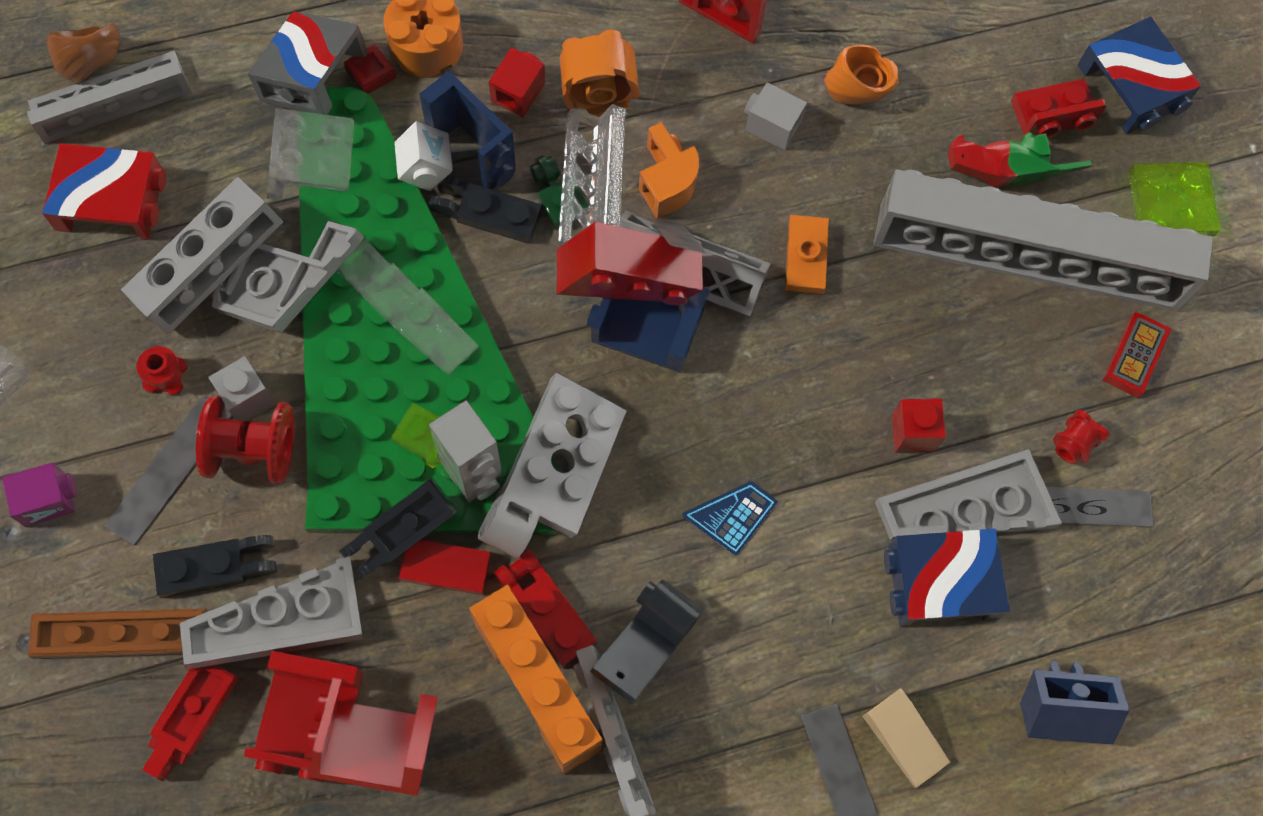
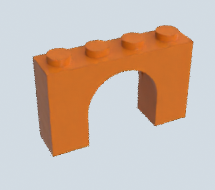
M508 584L469 607L478 632L496 662L501 663L539 727L544 742L563 774L565 775L601 752L603 739Z

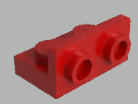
M1085 78L1018 92L1014 94L1011 100L1023 134L1025 135L1029 132L1033 135L1046 134L1047 138L1055 136L1060 131L1074 128L1077 131H1082L1094 126L1106 108L1104 99L1093 100Z

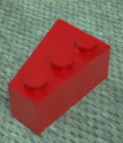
M595 221L557 249L556 295L663 301L669 305H680L686 303L688 298L703 290L702 253L671 246L664 236Z

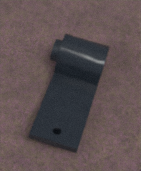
M663 579L657 585L652 581L647 584L636 600L641 605L637 615L590 670L591 674L631 704L635 702L687 636L704 611L702 607Z

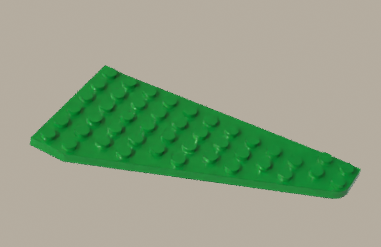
M325 87L332 103V108L326 117L298 111L297 115L301 255L310 257L328 221L355 228L364 238L303 308L308 480L305 530L307 533H362V529L433 477L458 511L429 534H479L481 525L491 509L498 490L483 500L475 498L468 503L440 463L429 424L467 400L497 442L503 480L499 484L502 486L508 478L533 416L419 188L398 180L395 140L376 102L367 93L356 88ZM552 456V466L556 471H558V466ZM537 522L532 535H557V531Z

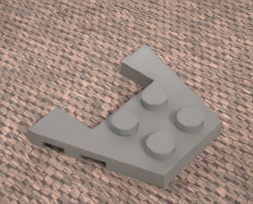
M328 221L310 257L261 244L215 289L212 307L221 314L282 333L362 242L364 236L355 228Z

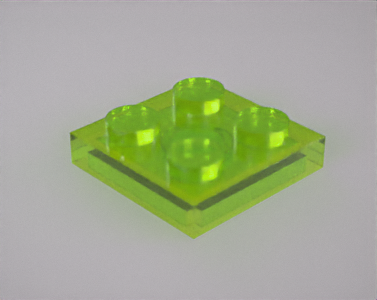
M1208 162L1133 163L1128 172L1137 221L1150 220L1156 222L1159 226L1168 228L1192 229L1198 234L1215 237L1218 234L1220 224Z

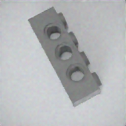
M237 177L137 273L121 291L148 319L167 334H170L283 221L252 189Z

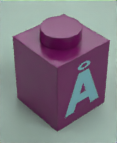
M53 462L2 477L10 517L24 527L75 512L72 498L77 497V488L74 479L70 473L63 472Z

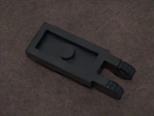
M446 176L437 185V188L443 191V193L462 198L460 206L450 199L437 196L430 198L428 203L429 209L439 215L442 214L443 216L456 219L457 223L527 244L532 240L542 212V204L472 183L467 185L460 179Z
M431 477L362 529L363 532L343 546L339 552L346 558L359 551L369 540L373 543L380 553L372 558H368L359 565L355 572L362 579L384 562L390 563L452 517L458 510L434 478Z
M257 535L241 540L237 538L153 554L157 596L168 598L246 583V579L267 576L277 572V565L274 560H260L244 565L243 554L265 551L274 547L273 536Z

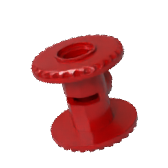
M210 396V398H207L200 413L196 432V465L200 475L204 478H214L220 468L223 457L235 458L236 461L247 466L255 465L260 461H267L270 482L275 485L282 484L289 472L294 448L295 422L292 406L287 402H279L273 413L271 423L227 419L225 403L220 396Z

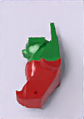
M1031 132L1025 134L1021 142L1010 140L997 141L985 146L964 141L965 136L961 135L953 140L947 153L951 170L980 179L990 187L998 189L1046 180L1052 176L1087 169L1092 166L1091 160L1057 165L1050 164L1051 152L1046 134L1033 135Z

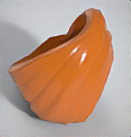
M853 45L840 52L833 68L826 73L824 83L827 92L833 100L843 104H866L881 100L895 89L899 83L898 67L893 61L882 58L876 47Z

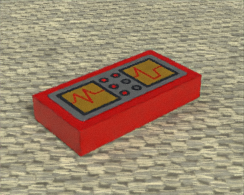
M1135 311L1130 316L1102 381L1139 398L1146 389L1172 328Z

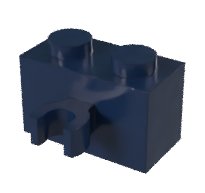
M1052 660L1048 671L1033 670L1020 702L1028 738L1114 744L1129 713L1120 678L1117 676L1083 674V668L1079 662H1073L1069 673L1062 672L1059 669L1058 662Z

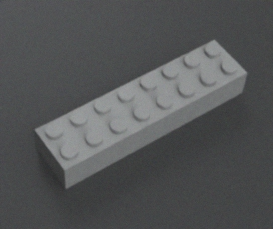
M896 169L880 205L873 246L1178 311L1208 281L1213 237L1198 234L1192 229L1168 228L1159 226L1156 222L1150 220L1136 221L1126 219L1112 212L1098 213L1080 209L1077 205L1070 203L1056 204L1042 201L1033 195L1019 196L1001 192V190L995 187L987 186L981 188L963 184L961 181L953 178L939 179L925 176L916 170L901 171Z

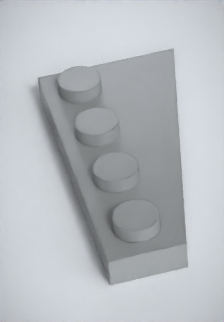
M350 556L339 558L335 564L318 571L315 568L302 573L298 579L276 588L273 585L260 590L258 595L239 603L233 601L181 622L183 661L186 670L270 656L271 651L287 653L362 640Z

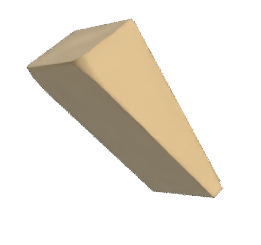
M901 688L862 716L914 788L919 787L950 763L913 703Z

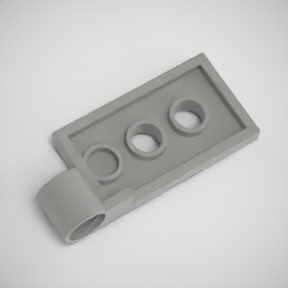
M555 373L549 380L508 478L500 486L491 509L481 525L478 539L518 558L528 545L537 522L570 538L577 535L626 410ZM567 419H573L580 423L583 429L582 438H576L569 434L566 428ZM552 454H560L566 458L569 465L567 473H560L554 469L551 463Z

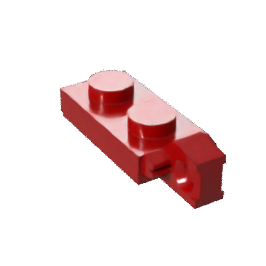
M217 665L189 669L149 733L152 735L148 747L154 749L142 771L164 782L176 763L184 765L189 756L191 757L239 678Z

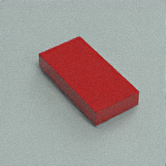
M419 540L404 552L399 579L402 582L483 596L491 552Z

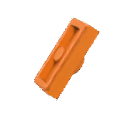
M790 215L785 291L824 294L826 289L829 218Z

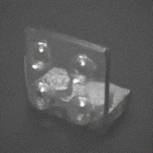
M275 108L267 199L283 201L284 186L292 187V184L347 191L350 178L354 120L352 118Z

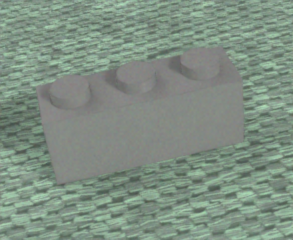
M466 400L430 423L429 427L441 465L469 503L475 498L483 500L497 491L500 487L499 482L503 480L497 442Z

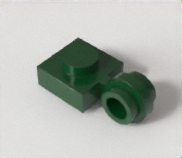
M543 155L535 158V163L529 166L531 174L538 186L544 184L547 186V188L537 192V200L542 204V208L555 230L588 215L589 205L572 177L570 176L557 183L556 178L560 177L561 174L552 156L545 158Z

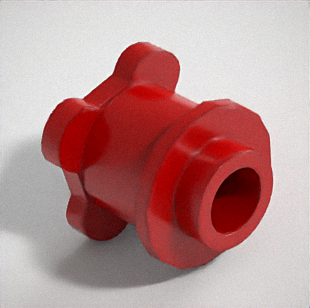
M153 346L146 349L139 356L136 363V370L139 377L143 380L142 387L150 394L157 391L168 392L171 396H176L182 392V375L188 368L186 361L181 357H176L175 353L167 347Z
M1077 410L1073 417H1069L1066 420L1067 428L1063 432L1056 433L1053 442L1056 446L1055 451L1061 459L1071 464L1087 463L1090 459V451L1093 447H1098L1101 440H1107L1110 433L1104 426L1096 423L1087 412Z

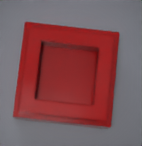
M376 44L367 48L368 54L365 58L352 56L343 62L345 70L360 90L367 94L397 78L394 68Z

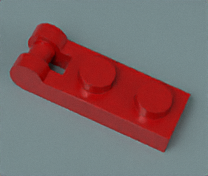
M526 548L517 561L508 567L503 565L493 573L502 587L508 584L541 640L564 669L578 658L576 651L591 645L595 646L597 640L541 566L534 553L529 548ZM529 572L535 582L525 590H522L517 580Z

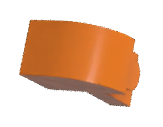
M662 122L648 128L647 148L657 164L640 171L639 191L655 218L659 219L679 210L689 202L696 188L699 170V157L695 146L682 151V146L674 133L669 134Z

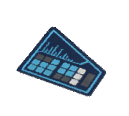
M748 482L685 511L682 515L733 555H738L777 504V500L753 482Z

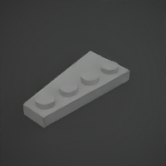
M1029 449L878 498L875 502L890 541L896 536L982 529H996L997 533L1055 529L1062 525Z
M593 645L578 650L576 653L580 663L574 665V670L581 688H588L593 702L592 705L588 706L589 713L596 730H602L607 745L603 748L604 755L611 772L616 773L621 788L618 790L623 809L627 816H657L613 690L590 673L592 667L601 658L599 651Z

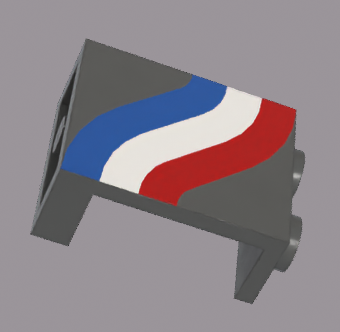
M293 11L251 68L248 76L260 102L326 117L332 108V103L324 85L325 81L344 54L365 58L368 51L358 25Z

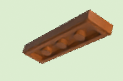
M203 608L35 613L31 615L28 657L32 659L181 655L183 651L180 623L206 613L208 610Z

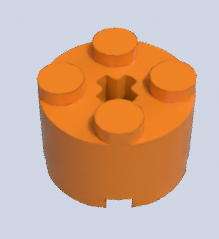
M392 0L389 3L384 14V29L390 54L404 72L416 77H435L442 74L441 70L449 65L453 67L459 61L463 51V37L460 15L454 0Z
M612 29L605 30L600 35L569 38L563 42V51L560 54L559 60L563 101L568 109L578 113V107L588 110V116H609L630 107L629 101L633 97H635V100L638 99L640 92L635 50L628 41L622 39L621 32Z

